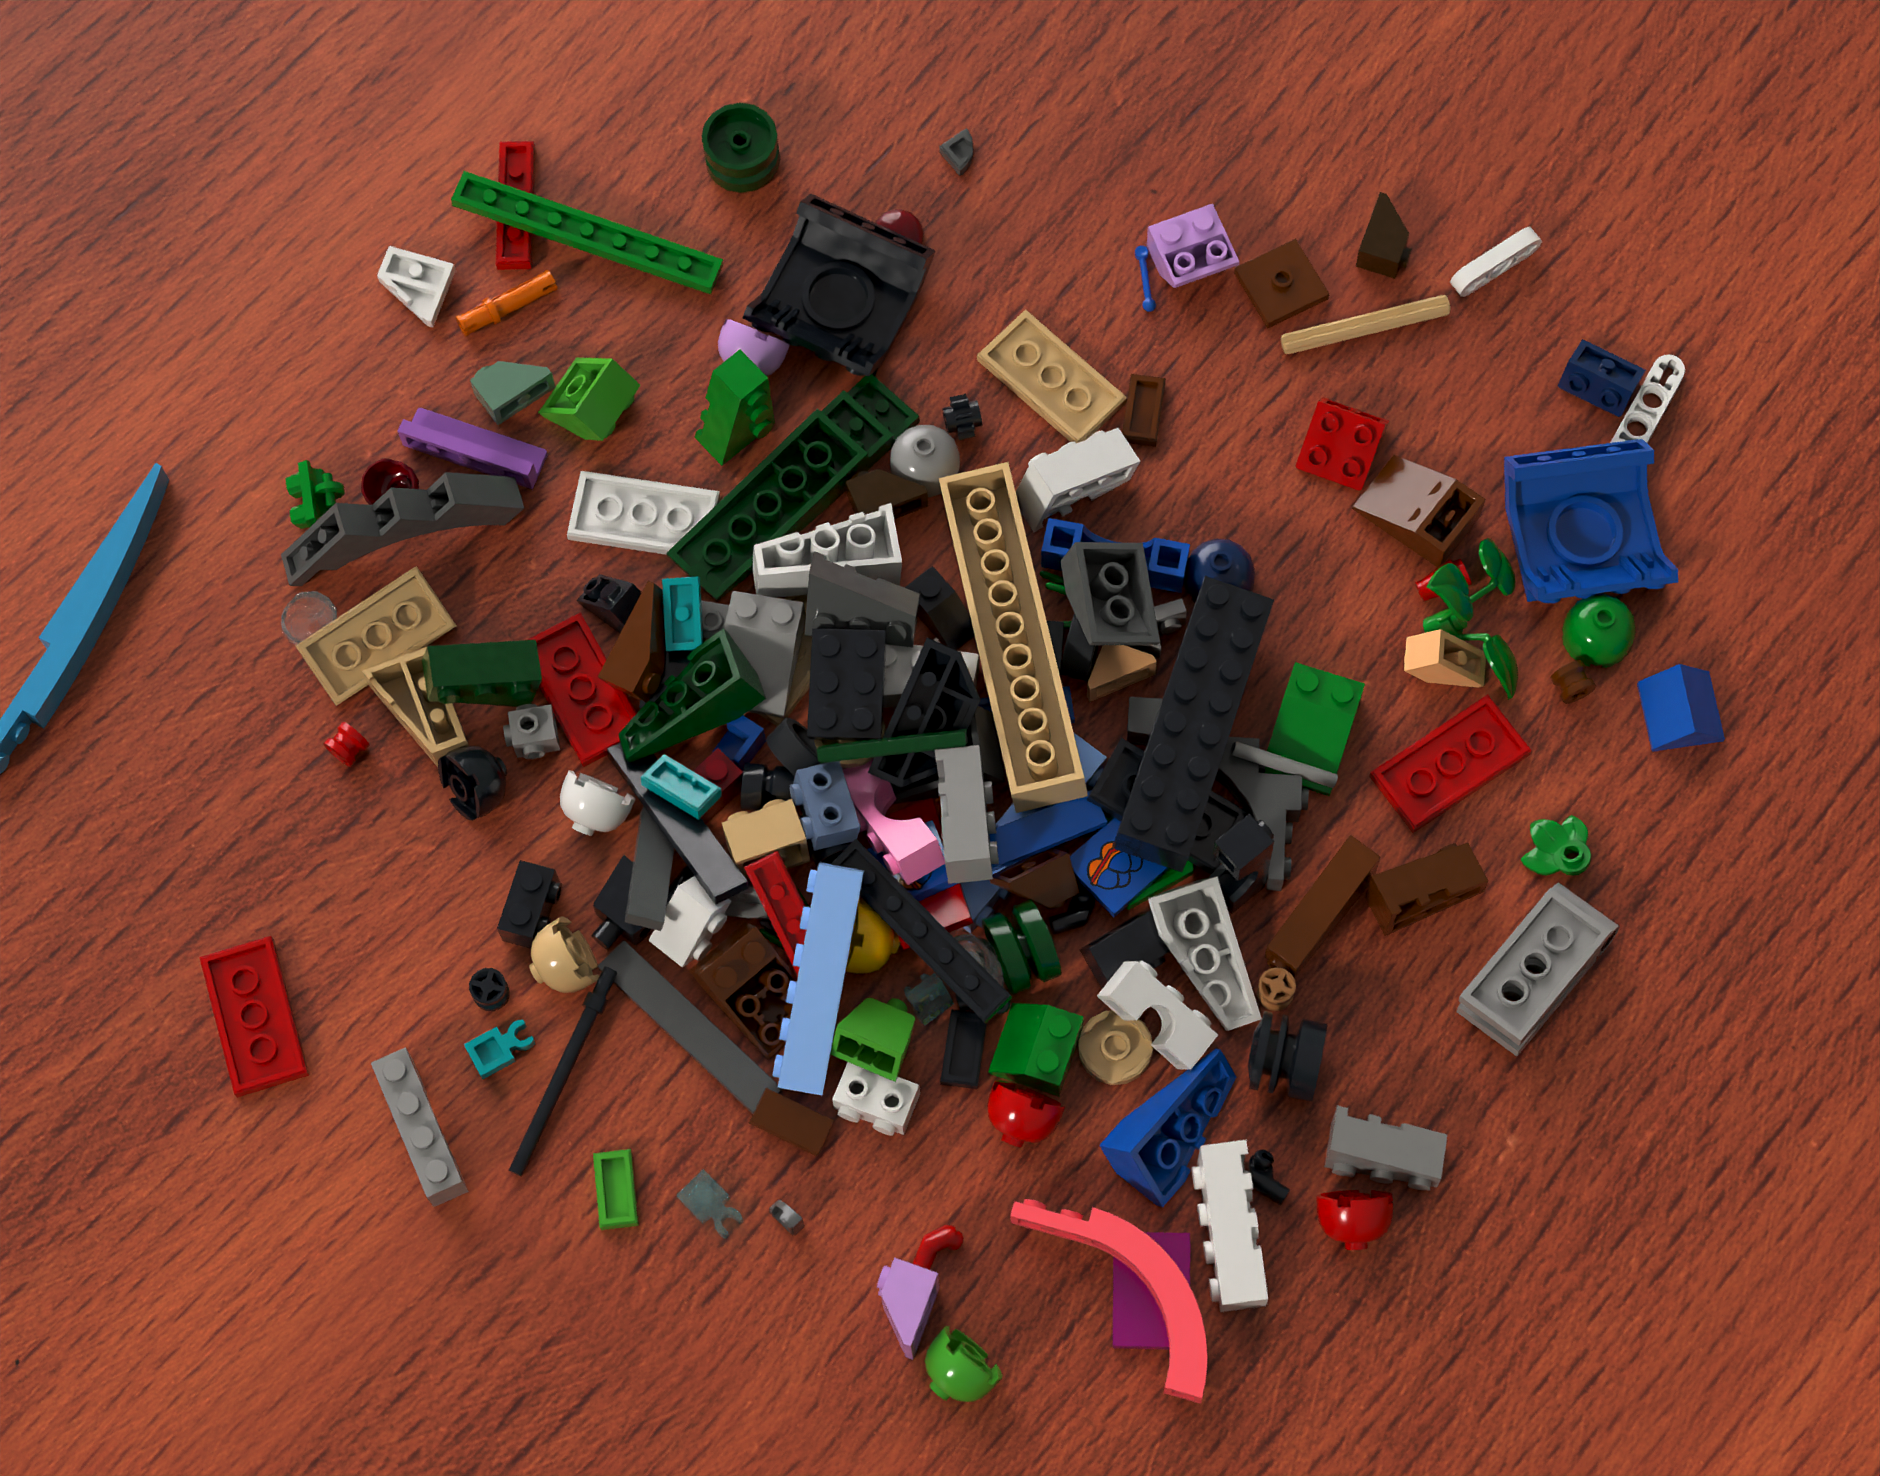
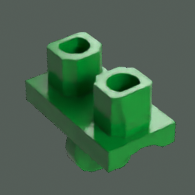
M308 460L299 462V472L285 478L289 495L295 499L302 497L303 504L292 507L290 510L292 524L300 529L311 527L336 503V499L345 495L342 483L333 481L331 473H325L322 469L311 467Z

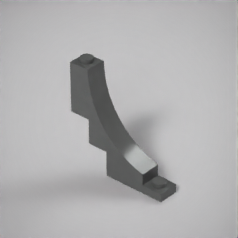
M445 472L427 490L391 487L373 505L335 503L281 554L289 586H303L319 570H337L370 552L419 535L468 526L506 525L524 509V505L515 477Z

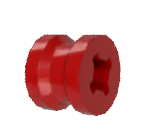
M342 722L337 727L338 733L333 738H328L323 745L339 761L351 767L356 762L355 756L360 751H365L370 744L352 726Z

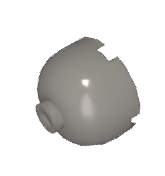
M917 425L906 429L897 437L891 449V473L925 486L928 497L942 494L939 478L958 474L960 469V453L954 439L944 429L934 425Z

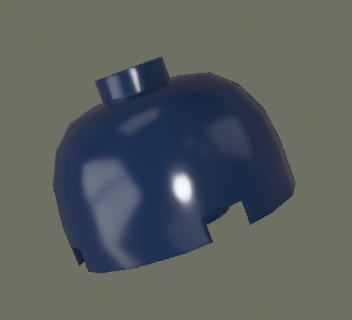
M1213 539L1203 542L1192 551L1188 558L1184 586L1194 603L1205 576L1251 592L1254 589L1255 568L1251 556L1241 545L1231 540Z

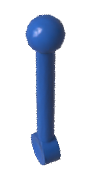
M1141 245L1135 249V258L1139 260L1145 297L1142 306L1145 311L1151 312L1156 308V303L1151 297L1146 263L1149 251L1147 247Z

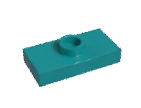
M665 754L641 776L642 786L698 820L722 797L720 787Z

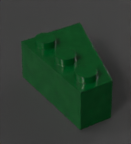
M536 640L427 646L422 659L428 701H436L443 704L466 703L519 707L532 703L542 681Z

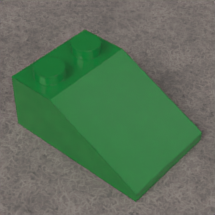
M1295 662L1267 751L1337 774L1359 708L1365 683ZM1265 766L1266 774L1291 775ZM1302 778V788H1309L1311 791L1330 796L1332 788Z

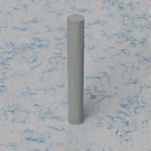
M1234 741L1231 747L1230 755L1291 775H1301L1303 779L1330 788L1335 787L1338 775L1237 741Z

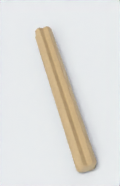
M1440 295L1286 333L1281 336V346L1285 354H1292L1446 316L1450 313V303L1446 295Z

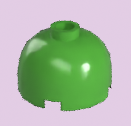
M945 1326L927 1350L925 1365L927 1373L932 1379L930 1388L944 1400H947L949 1397L960 1402H974L982 1399L1000 1382L1003 1375L997 1364L990 1369L985 1363L984 1359L988 1357V1354L976 1342L958 1329H955L950 1334L949 1326Z

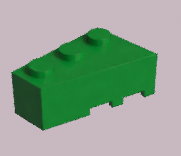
M739 349L713 370L705 397L710 402L708 411L706 409L703 410L700 416L704 426L703 429L697 430L695 434V439L721 466L756 438L761 439L772 430L775 423L768 377Z

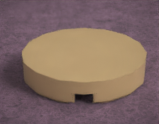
M1113 1010L1104 1011L1092 1017L1083 1027L1078 1043L1079 1058L1086 1072L1097 1081L1109 1085L1127 1084L1139 1078L1148 1068L1153 1053V1047L1151 1046L1152 1036L1145 1023L1139 1018L1137 1021L1123 1020Z

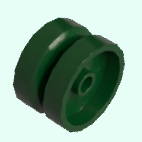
M746 103L725 105L711 114L704 124L701 138L707 171L714 182L728 191L739 193L756 191L768 184L777 173L780 163L775 123L769 114L756 105Z
M1030 899L1012 908L1011 918L1015 931L1008 918L1000 912L982 919V926L988 946L1002 979L1012 995L1031 988L1032 976L1029 965L1035 976L1043 982L1059 977L1062 974L1052 936L1036 905Z

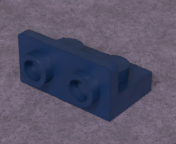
M1582 339L1569 359L1558 387L1617 417H1621L1646 370Z

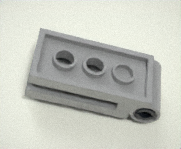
M1555 884L1545 893L1459 997L1460 1004L1457 1007V1013L1515 1056H1518L1596 962L1597 956H1600L1610 945L1620 926L1562 884ZM1528 970H1536L1540 974L1530 973ZM1505 997H1513L1518 1001H1509Z

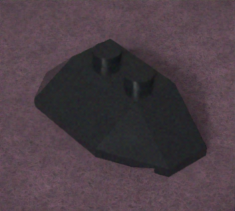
M928 637L926 638L883 738L961 729L968 730L981 699L961 652ZM935 750L874 757L868 773L902 788L938 773Z

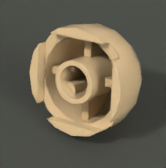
M563 916L549 923L537 933L532 941L531 958L533 963L529 967L538 983L542 984L545 982L551 989L562 993H574L588 987L599 979V974L593 975L592 972L598 965L584 936L579 930L572 934L566 927L572 922Z

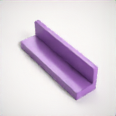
M424 408L417 409L412 422L403 419L398 429L399 437L405 447L488 475L515 477L518 485L533 489L548 455L547 451L543 448Z

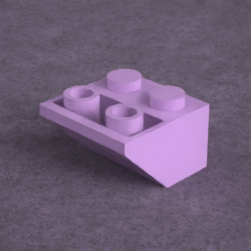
M1213 204L1148 226L1147 248L1160 276L1174 288L1239 265V259Z

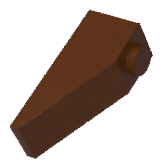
M651 581L646 583L598 675L600 679L613 688L646 703L660 686L665 664L666 644L663 590Z

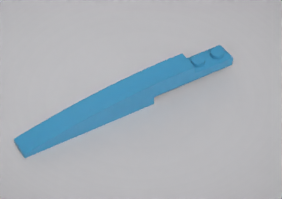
M155 463L39 636L47 650L0 719V774L7 768L10 755L17 744H21L27 738L31 723L43 729L45 728L82 669L109 620L142 551L168 486L169 478L161 465Z

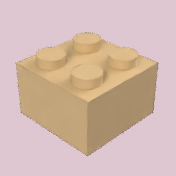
M776 799L766 803L763 809L752 813L748 811L737 812L729 816L728 821L722 822L732 861L748 882L751 881L744 867L777 850L787 869L810 862L807 840L792 799L787 801Z

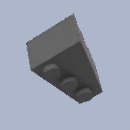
M814 551L808 580L805 635L812 636V628L886 630L887 645L913 647L920 594L880 577H877L875 580L857 573L855 567L845 564L844 567L825 560L823 554Z

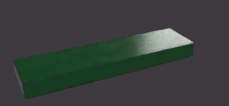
M967 729L821 745L817 748L818 762L826 763L965 747L968 743Z

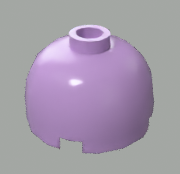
M730 319L725 320L718 340V350L723 361H726L741 349L766 376L773 374L781 366L790 346L788 343L775 337L763 334L756 329Z

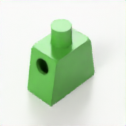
M866 998L837 1025L830 1055L896 1082L909 1046L915 1017L907 1013V1006L900 999L892 998L885 1004L873 998Z

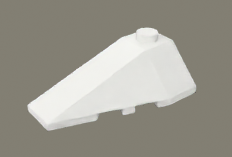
M1218 877L1200 879L1149 898L1148 901L1159 936L1224 1029L1229 1031L1261 1020L1262 1018Z

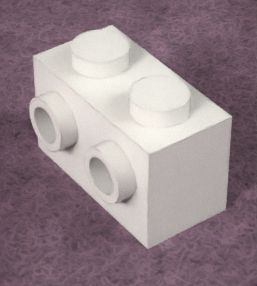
M694 876L677 887L666 907L662 930H654L649 941L681 967L695 959L700 961L708 954L712 947V943L709 942L712 935L717 933L727 920L725 912L731 900L726 899L715 905Z
M847 1062L832 1101L834 1109L839 1110L837 1114L846 1120L859 1122V1119H863L873 1123V1128L883 1134L893 1136L897 1132L904 1135L920 1096V1086L900 1077L894 1082Z

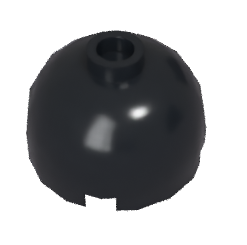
M463 746L449 751L438 760V773L443 789L450 786L456 798L449 800L454 808L466 819L473 821L489 814L504 798L507 769L504 762L499 757H494L489 751L480 746Z

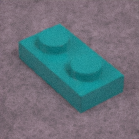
M700 577L662 579L666 651L694 650L703 643Z

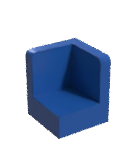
M744 715L726 723L728 731L712 751L713 753L719 748L742 771L744 770L745 763H750L766 742L764 728Z

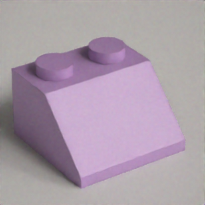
M894 1257L891 1268L884 1266L877 1284V1288H879L878 1295L882 1298L883 1308L905 1356L913 1360L940 1289L939 1277L936 1272Z

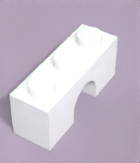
M1144 961L1123 962L1097 997L1123 1020L1137 1021L1147 1008H1154L1160 1015L1162 1026L1159 1035L1151 1046L1177 1069L1191 1070L1218 1036L1209 1027L1212 1024L1211 1021L1197 1010L1191 1011L1183 1003L1185 998L1179 991L1169 985L1165 987L1157 980L1156 976L1158 974L1149 964Z

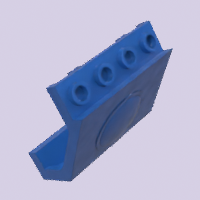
M1643 439L1504 457L1505 509L1527 602L1557 603L1561 601V598L1575 596L1586 599L1596 595V593L1611 592L1625 594L1633 588L1661 589L1666 584L1678 583V568L1664 555L1660 545L1647 488V465L1654 464V449Z

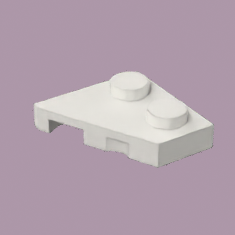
M389 246L377 277L379 282L427 326L433 328L456 269L453 263Z

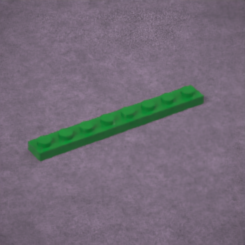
M463 171L451 198V203L454 207L710 295L723 267V259L467 171Z

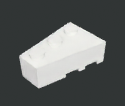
M1119 428L1108 432L1098 431L1087 440L1077 444L1074 441L1069 442L1058 451L1048 455L1046 453L1038 454L1029 461V467L1016 490L1020 512L1032 531L1036 532L1043 528L1042 522L1045 518L1058 511L1063 517L1072 512L1070 505L1078 500L1089 496L1092 501L1129 481L1140 460Z

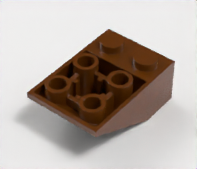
M1393 455L1353 505L1352 509L1436 567H1440L1481 517L1486 499L1457 479Z
M744 923L692 967L689 972L717 1006L768 1060L786 1044V1041L779 1040L783 1017L789 1019L791 1017L793 1004L786 1003L790 980L797 982L798 978L758 928Z

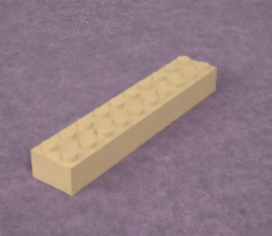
M1005 462L939 478L1015 811L1018 813L1087 797L1085 778L1009 463Z

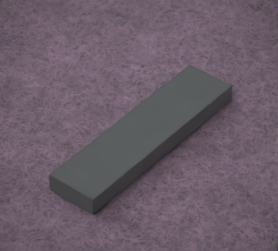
M644 806L639 818L625 922L661 931L665 921L674 847Z

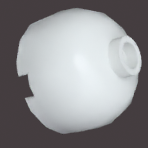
M568 771L560 793V806L564 814L574 821L573 829L592 836L594 831L609 832L615 830L625 821L635 802V797L627 793L624 798L616 794L618 788L583 773H580L578 779H576L577 776L574 771Z

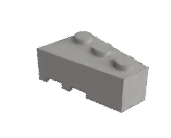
M980 746L935 750V759L939 776L938 792L941 802V825L948 884L993 879L992 864H999L997 841L990 842L989 834L996 833L994 811L987 812V804L994 803L992 781L984 782Z

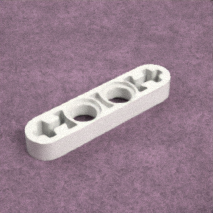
M1663 355L1655 361L1610 443L1643 439L1648 444L1683 379L1685 366L1681 359L1674 355ZM1667 367L1672 368L1673 373L1667 379L1665 386L1658 384L1663 371ZM1650 393L1656 394L1662 400V405L1657 408L1648 407L1643 402V396ZM1631 422H1640L1645 426L1647 432L1642 436H1634L1628 431L1627 425Z

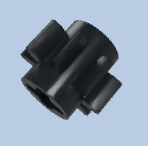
M966 394L949 397L950 406L942 408L947 433L956 432L959 440L975 437V428L983 426L978 401L969 402Z

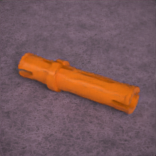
M545 270L536 277L492 299H489V297L483 299L482 304L456 316L455 319L459 322L458 326L466 337L490 323L496 325L501 322L502 317L546 294L558 290L556 284H553L555 280L549 270Z

